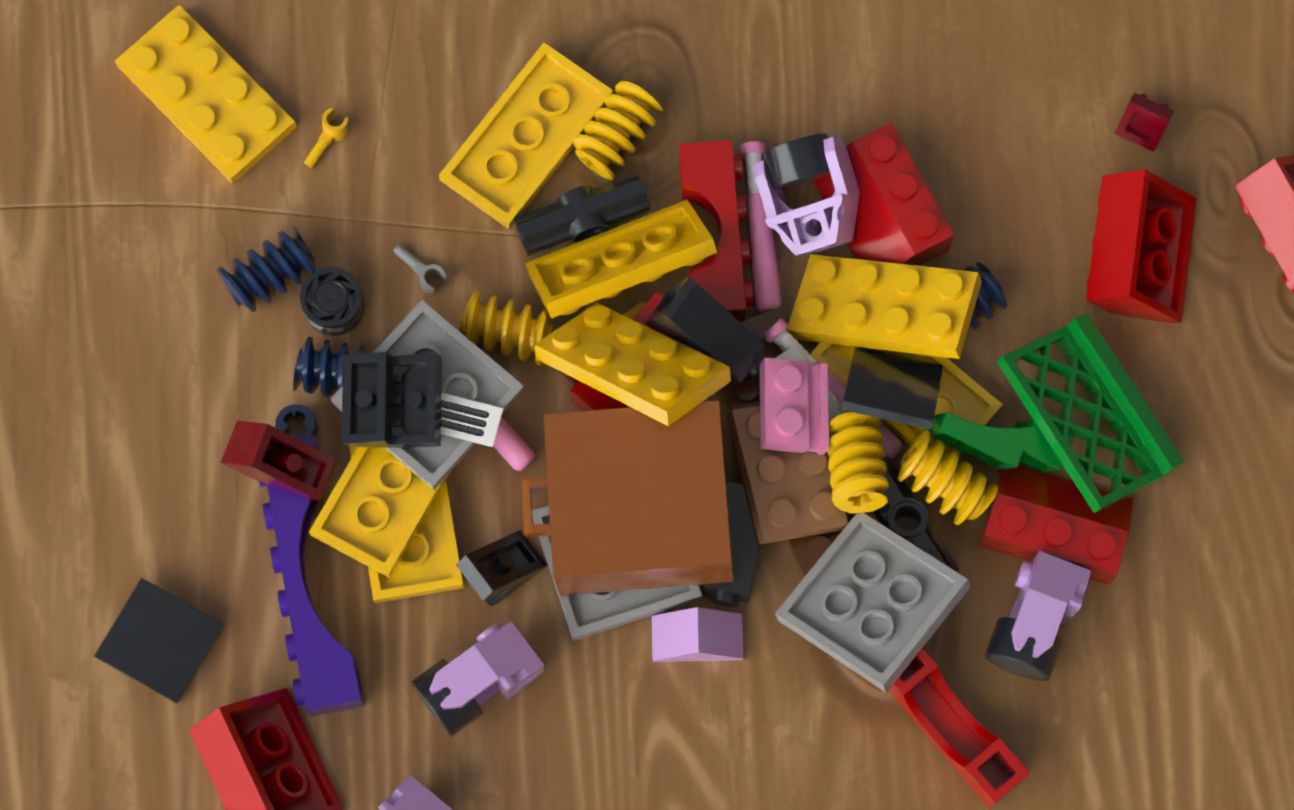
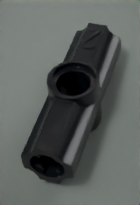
M636 172L596 188L586 185L571 189L558 197L556 203L516 217L514 222L527 255L530 256L569 240L578 243L603 233L608 229L609 225L651 210V205L643 182Z
M891 458L881 459L887 466V471L883 476L887 478L889 487L882 494L887 497L888 503L875 511L884 526L959 573V567L929 521L926 507L916 500L904 480L901 482L897 479L899 471ZM910 516L918 522L919 527L912 531H904L896 525L895 521L900 517Z

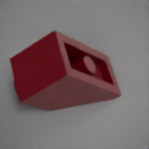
M246 421L236 422L221 460L222 464L254 480L317 501H321L336 459L270 424Z

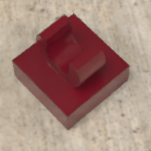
M1134 92L1114 134L1154 152L1174 111L1169 109L1167 104L1163 103L1160 105L1147 99V95H1139Z

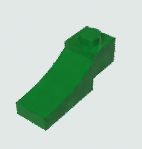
M946 412L934 415L931 430L923 429V431L928 430L930 432L931 438L939 439L945 445L997 471L1016 468L1019 462L1034 470L1045 473L1062 470L1063 468L1061 461L1033 419L1016 422L1014 428H999L976 424ZM1068 434L1067 443L1071 447L1074 437Z

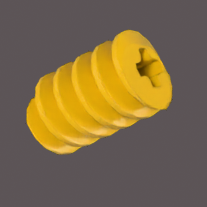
M628 81L617 83L615 86L617 95L611 94L606 97V108L601 107L597 109L594 113L596 121L587 122L584 125L585 135L579 134L573 140L576 149L575 153L580 161L596 174L608 180H613L615 177L608 167L610 163L619 167L625 165V161L618 153L620 149L630 154L636 151L629 138L631 136L639 140L646 138V134L639 125L643 123L654 127L657 124L650 111H664L661 105L647 91Z
M475 290L464 309L459 331L463 335L466 333L467 338L476 346L483 338L484 348L488 352H492L500 342L501 353L506 357L510 356L515 348L518 347L519 360L527 361L533 351H535L534 344L556 330V321L554 324L549 323L547 309H543L537 319H533L530 304H526L519 315L515 314L514 300L509 299L504 308L500 310L498 309L497 295L494 294L485 305H482L480 291ZM535 353L536 364L538 366H543L545 363L537 360Z
M846 412L829 422V450L827 454L829 456L828 468L831 473L830 485L833 489L831 497L834 506L848 513L872 512L888 503L887 497L882 494L887 491L889 482L883 476L887 471V466L881 460L885 455V450L880 445L883 440V434L878 429L881 424V418L855 412Z
M928 430L923 431L905 452L900 462L901 469L897 479L902 482L909 476L914 475L915 480L911 490L916 493L923 487L928 486L929 491L925 501L930 504L939 497L943 498L939 512L944 515L953 508L957 509L953 521L957 526L967 519L973 520L978 518L995 499L999 486L994 483L986 486L987 478L984 474L978 472L972 475L973 467L970 463L964 461L957 464L959 456L956 452L950 450L943 453L945 449L944 443L939 439L929 442L930 432Z

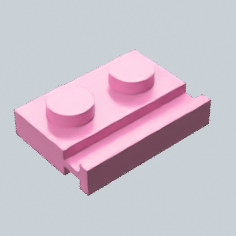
M764 358L760 363V449L797 453L812 451L817 452L818 455H824L829 450L828 364L821 363L819 366L808 365V362L774 358Z

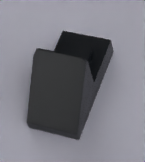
M519 530L466 554L456 566L483 601L485 600L490 606H493L542 571L547 564L522 531Z

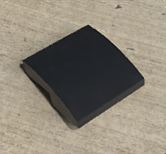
M855 347L841 409L931 430L943 365L873 349Z
M387 352L343 355L341 444L344 446L373 448L441 446L442 357L437 353L392 356Z
M140 578L93 657L145 685L168 700L178 703L224 624L162 588Z

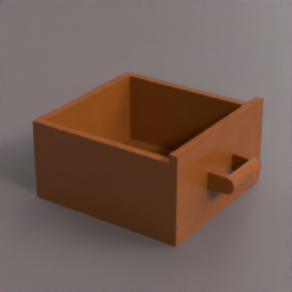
M719 400L700 403L670 426L631 407L544 414L547 478L521 481L524 536H551L553 577L561 597H569L570 594L733 582ZM548 489L550 524H533L532 492Z

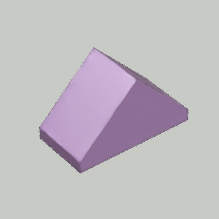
M695 607L653 615V662L743 660L742 614Z

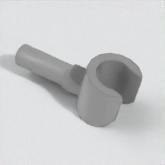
M401 244L394 249L393 253L420 277L419 284L424 292L435 293V289L427 284L424 279L428 273H436L440 279L446 281V273L439 265L430 264L426 266Z

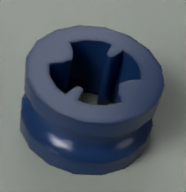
M292 404L279 412L275 425L277 429L289 434L290 429L287 421L292 417L298 421V416H302L305 418L303 423L307 430L302 435H299L296 431L293 437L301 438L312 435L316 437L318 425L313 413L307 407Z

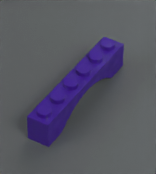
M314 435L297 438L320 450ZM259 481L260 487H268L270 502L263 503V513L267 530L275 529L277 546L270 547L272 565L275 574L282 573L285 590L278 591L280 611L282 617L290 616L292 634L285 635L287 653L290 662L297 661L300 678L293 679L297 706L305 705V710L310 716L365 706L357 661L348 650L332 637L322 624L313 607L306 583L304 555L307 532L319 501Z

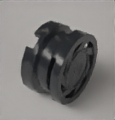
M333 267L319 269L308 276L302 285L300 293L302 311L311 327L321 334L330 336L347 334L357 327L363 318L365 303L360 285L353 275L347 271Z

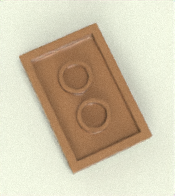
M760 405L734 409L727 414L759 545L840 531L847 526L848 521L845 511L834 506L832 501L833 489L830 485L831 473L828 468L829 456L827 452L824 455H818L817 452L812 451L797 453L760 449Z

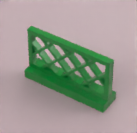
M1087 312L1074 318L1066 326L1015 349L996 361L1093 513L1148 485L1150 487L1162 481L1184 463L1181 455ZM1057 344L1067 359L1068 365L1049 358L1051 345ZM1023 360L1038 366L1036 381L1025 377L1015 362ZM1047 370L1066 377L1064 391L1045 384ZM1075 381L1083 384L1091 396L1092 402L1074 396ZM1043 397L1062 403L1060 418L1048 414L1042 405ZM1072 408L1090 414L1088 429L1070 422ZM1100 418L1108 422L1117 436L1116 440L1098 433ZM1068 434L1087 441L1085 456L1072 451L1067 443ZM1096 445L1115 452L1113 467L1095 461ZM1125 456L1132 459L1142 477H1137L1123 471ZM1093 472L1111 479L1109 494L1101 496L1092 482Z

